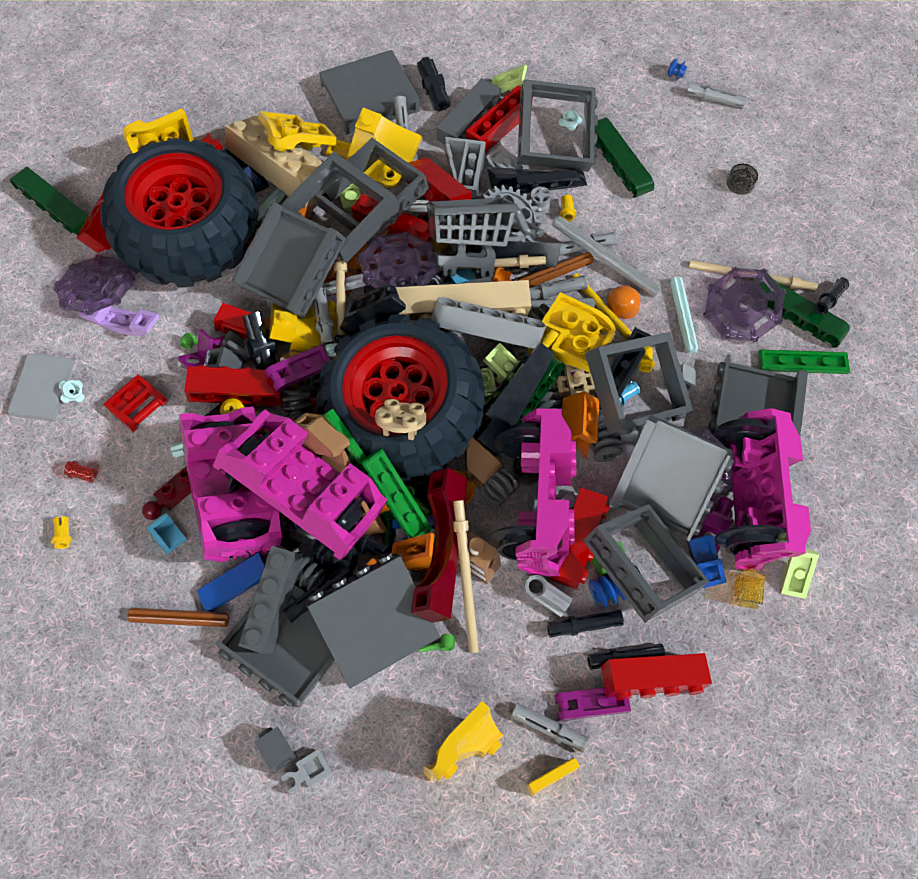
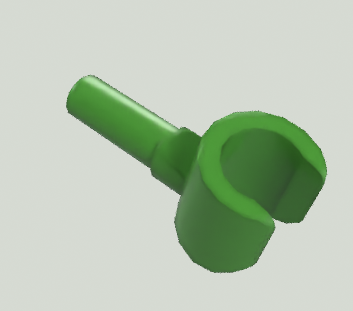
M185 333L180 340L181 347L189 350L193 344L198 345V339L191 333Z
M407 486L408 491L420 510L425 515H428L431 511L416 498L414 488Z
M442 634L441 643L426 645L419 649L420 653L431 650L452 651L455 645V638L451 634Z

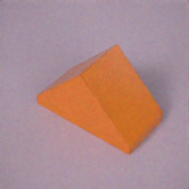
M427 533L395 542L392 546V554L396 553L401 556L407 570L428 572L432 559L434 534Z

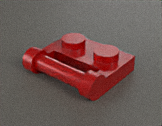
M137 374L103 405L134 433L142 421L160 405L163 407L168 401L158 390ZM150 396L154 398L132 419L128 417V415H130Z

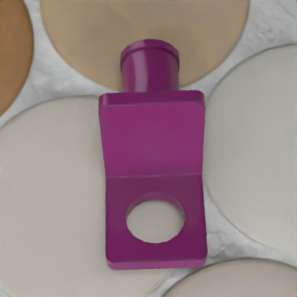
M203 329L198 330V352L179 356L178 361L186 369L188 366L204 365L207 351L219 348L225 335L212 339ZM196 359L199 362L193 364L187 362V360Z
M727 497L719 498L715 511L711 510L704 520L698 537L704 536L707 532L717 535L719 532L731 527L734 520L728 516L734 505L733 500ZM715 544L718 553L721 546Z

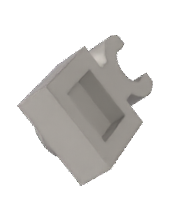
M317 749L295 763L299 769L297 772H287L281 779L283 782H286L288 779H295L294 787L288 790L289 794L292 795L300 790L304 782L311 788L333 773L320 749Z

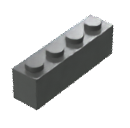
M481 78L438 125L437 141L445 144V137L466 139V130L502 99L500 98L501 88Z
M271 545L240 639V647L261 654L273 653L285 616L282 610L288 607L304 555Z

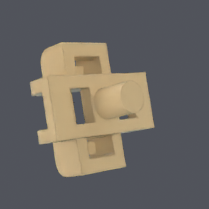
M565 364V376H559L556 380L560 397H567L583 391L589 394L596 392L591 373L585 374L584 370Z

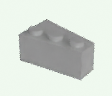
M445 137V155L449 174L471 191V199H478L485 161V141Z

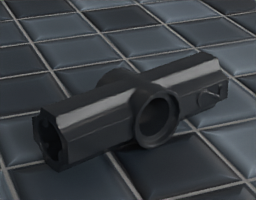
M423 57L417 62V68L422 78V87L426 90L425 95L429 96L434 110L438 112L446 110L450 107V99L445 90L443 75L438 73L433 59Z
M263 311L243 315L248 336L247 349L249 355L254 359L256 370H266L268 367L276 364L274 355L276 353L274 339L269 338L270 334L268 333Z

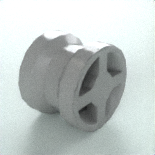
M536 187L531 191L530 198L533 200L531 205L538 207L536 212H544L550 206L551 192L545 187Z

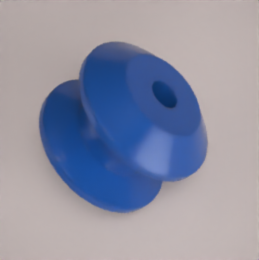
M677 58L671 61L668 68V77L676 75L677 80L679 77L683 78L687 70L685 61L682 64L677 63Z

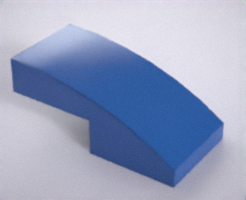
M706 535L691 539L690 542L687 541L692 560L710 581L703 588L727 583L721 558H718L713 536Z

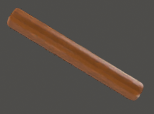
M585 252L558 263L556 268L547 267L516 281L529 280V288L592 264L594 258L591 253Z
M130 608L128 620L131 623L227 627L229 615L226 612Z

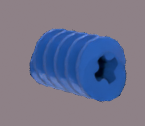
M606 574V577L599 576L597 581L595 579L588 581L590 593L597 606L601 602L607 608L608 599L613 604H617V596H620L623 601L627 600L608 574Z

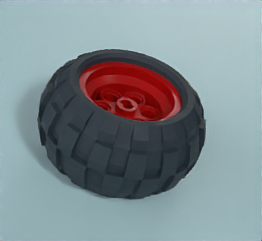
M168 138L167 141L151 142L143 145L139 151L134 154H128L117 166V171L113 172L108 178L103 190L104 202H101V224L110 247L128 268L136 274L140 272L148 281L155 284L167 285L175 283L177 287H193L194 282L206 279L208 283L222 277L221 272L226 269L231 270L243 260L245 251L250 247L256 234L259 208L255 189L250 178L228 153L222 152L220 149L216 150L213 145L203 141L193 140L190 142L182 138Z
M390 315L388 321L376 323L373 319L360 325L361 331L354 334L351 338L345 335L334 347L336 354L332 360L325 361L319 378L321 386L320 391L317 392L316 406L318 415L332 408L334 409L366 457L379 448L383 449L402 481H406L423 474L430 476V473L442 470L443 465L453 458L457 459L467 449L470 439L478 431L482 421L485 388L477 360L469 351L467 344L457 334L451 331L448 332L439 327V323L422 317L421 320H411L408 315ZM415 376L422 377L417 383L411 382ZM378 389L383 390L379 396H374ZM399 391H404L403 394L401 393L398 397H394L395 393L397 394L399 393ZM423 397L429 398L427 403L422 404L426 413V424L417 430L414 440H408V433L390 432L389 436H384L383 429L375 422L376 411L384 406V402L388 399L412 404L418 403Z

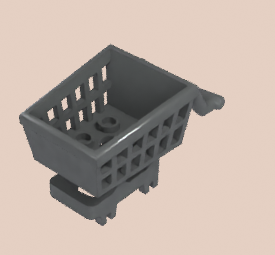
M505 198L431 201L427 203L430 236L438 243H453V248L450 251H432V262L435 265L442 266L444 276H447L448 269H451V276L454 277L457 267L480 268L475 270L477 273H481L482 278L485 277L487 271H489L488 276L492 278L496 258L492 246H507L511 227L520 228L524 235L542 237L544 234L543 229L526 221L523 212L518 208L517 204ZM490 213H497L496 219H489ZM467 214H472L471 219H467ZM484 214V219H478V215ZM488 230H494L493 235L487 234ZM466 244L480 245L481 251L477 253L466 252Z

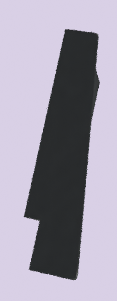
M487 168L492 189L494 186L501 188L504 185V187L512 186L513 192L520 189V193H528L540 186L548 190L587 186L584 172L575 170Z
M508 241L507 246H492L496 254L495 259L517 258L519 255H528V257L545 256L546 265L544 266L554 268L557 266L561 247L559 243ZM466 244V252L477 253L481 251L480 245ZM530 265L529 268H519V266L511 268L533 272L535 265Z
M388 283L353 299L340 329L353 336L361 331L360 325L373 319L376 323L388 321L390 315H398L406 309V305L399 298L397 289Z
M635 327L627 341L652 335ZM646 349L617 355L610 368L619 399L642 361Z
M538 343L531 354L526 353L519 359L483 406V416L486 419L472 437L496 454L500 452L495 447V438L498 434L518 422L554 357V353L543 343Z

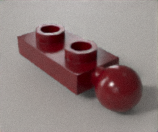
M187 466L153 494L157 499L156 501H148L143 505L142 514L146 519H157L161 515L164 506L170 511L191 493Z

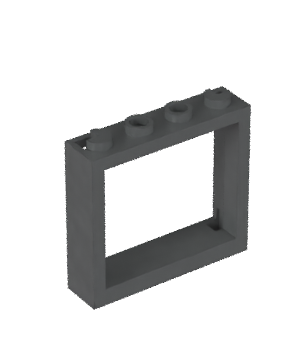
M524 79L520 89L517 164L589 172L592 165H595V158L597 156V153L594 152V146L597 143L595 127L598 121V115H595V109L598 105L597 97H595L596 88ZM532 97L584 103L583 158L530 152Z
M373 138L365 143L347 161L364 173L377 160H380L411 183L396 196L400 208L366 242L368 244L377 239L389 225L393 224L404 211L408 210L429 189L424 173ZM337 172L314 195V199L321 209L350 231H353L360 223L332 203L352 184Z
M333 152L281 206L304 217L298 211L337 172L379 202L346 237V241L336 258H340L347 263L400 206L394 194L336 152Z
M670 332L601 346L585 353L608 434L619 432L620 436L633 432L632 428L636 427L637 431L643 430L649 417L645 416L630 421L625 420L608 357L655 347L673 409L652 415L667 422V418H671L673 422L684 419L685 413L693 411Z
M649 504L597 526L583 540L644 623L692 597L710 582ZM636 525L685 590L662 602L612 535Z

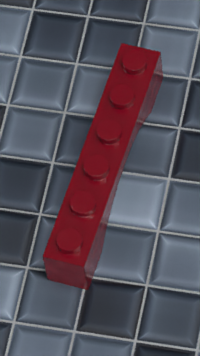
M449 468L430 473L427 496L435 523V549L428 572L414 588L411 614L432 623L451 619L459 556L457 532H454L453 521H455L453 501L463 500L465 507L468 482L467 478Z

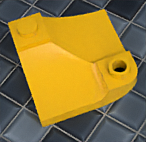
M182 108L151 122H142L139 119L128 124L122 132L131 154L139 151L143 145L151 142L167 141L168 138H182L190 142L194 140L187 115Z
M363 108L355 124L356 128L346 160L373 138L406 162H411L422 141V135L384 118L382 114ZM377 160L364 172L381 186L388 189L399 186L404 180V177L380 160Z
M259 111L258 119L267 129L268 142L274 146L275 150H294L298 143L305 149L320 148L321 144H336L337 137L325 124L304 122L299 115Z
M560 292L542 320L546 328L540 342L543 341L551 329L555 330L559 335L548 348L554 353V357L566 365L591 373L585 353L597 347L610 345L616 328L611 319L598 309ZM528 348L527 353L531 354L535 348Z
M327 300L330 319L334 323L333 335L335 336L337 334L336 303L332 300ZM271 302L269 338L290 342V350L305 352L321 345L320 333L316 329L317 317L314 303L311 304L306 316L302 318Z
M483 701L446 738L435 753L437 755L435 757L436 761L432 765L427 764L423 767V774L430 781L435 778L440 782L443 777L448 780L459 769L456 764L460 760L479 754L483 758L487 754L492 757L502 746L499 741L502 739L503 734L496 727L490 708Z

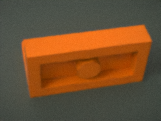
M586 391L564 397L562 417L571 430V439L580 438L589 444L596 443L598 440L599 400Z

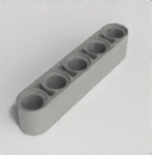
M445 297L437 298L431 320L439 323L441 328L528 348H535L540 343L546 328L545 323L534 318Z

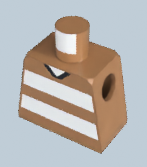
M468 531L467 540L471 574L488 584L501 566L498 550L471 531Z

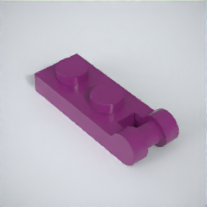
M319 345L268 367L264 373L267 378H271L275 391L280 392L292 384L320 373L325 361L328 362L330 358L323 346ZM284 371L286 377L281 378L279 373Z
M604 687L562 692L554 695L555 703L559 706V712L557 713L559 722L630 713L631 711L629 699L618 701L616 697H606ZM576 701L577 709L570 710L568 702Z

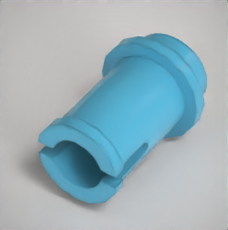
M631 381L620 397L621 406L628 399L640 393V388L636 382Z

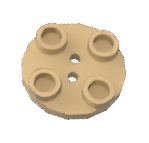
M388 399L384 402V406L376 411L375 422L383 429L384 436H389L390 432L408 433V440H414L417 430L426 424V413L424 412V406L420 403H400L398 400Z

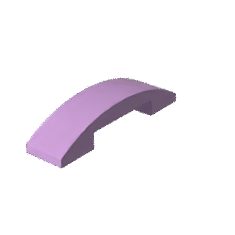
M92 297L89 298L79 312V315L86 320L115 332L133 336L148 334L159 318L158 313L141 309L138 313L111 307L107 301Z

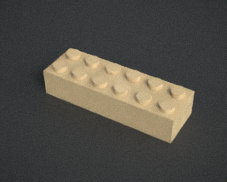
M258 115L225 125V148L288 196L323 163L299 144L295 146L294 150H275L274 146L268 142L267 129L259 121ZM314 196L303 206L304 208L317 204Z
M529 280L395 287L399 298L406 305V309L398 315H408L411 320H421L422 317L431 320L437 298L439 297L526 317L531 309Z

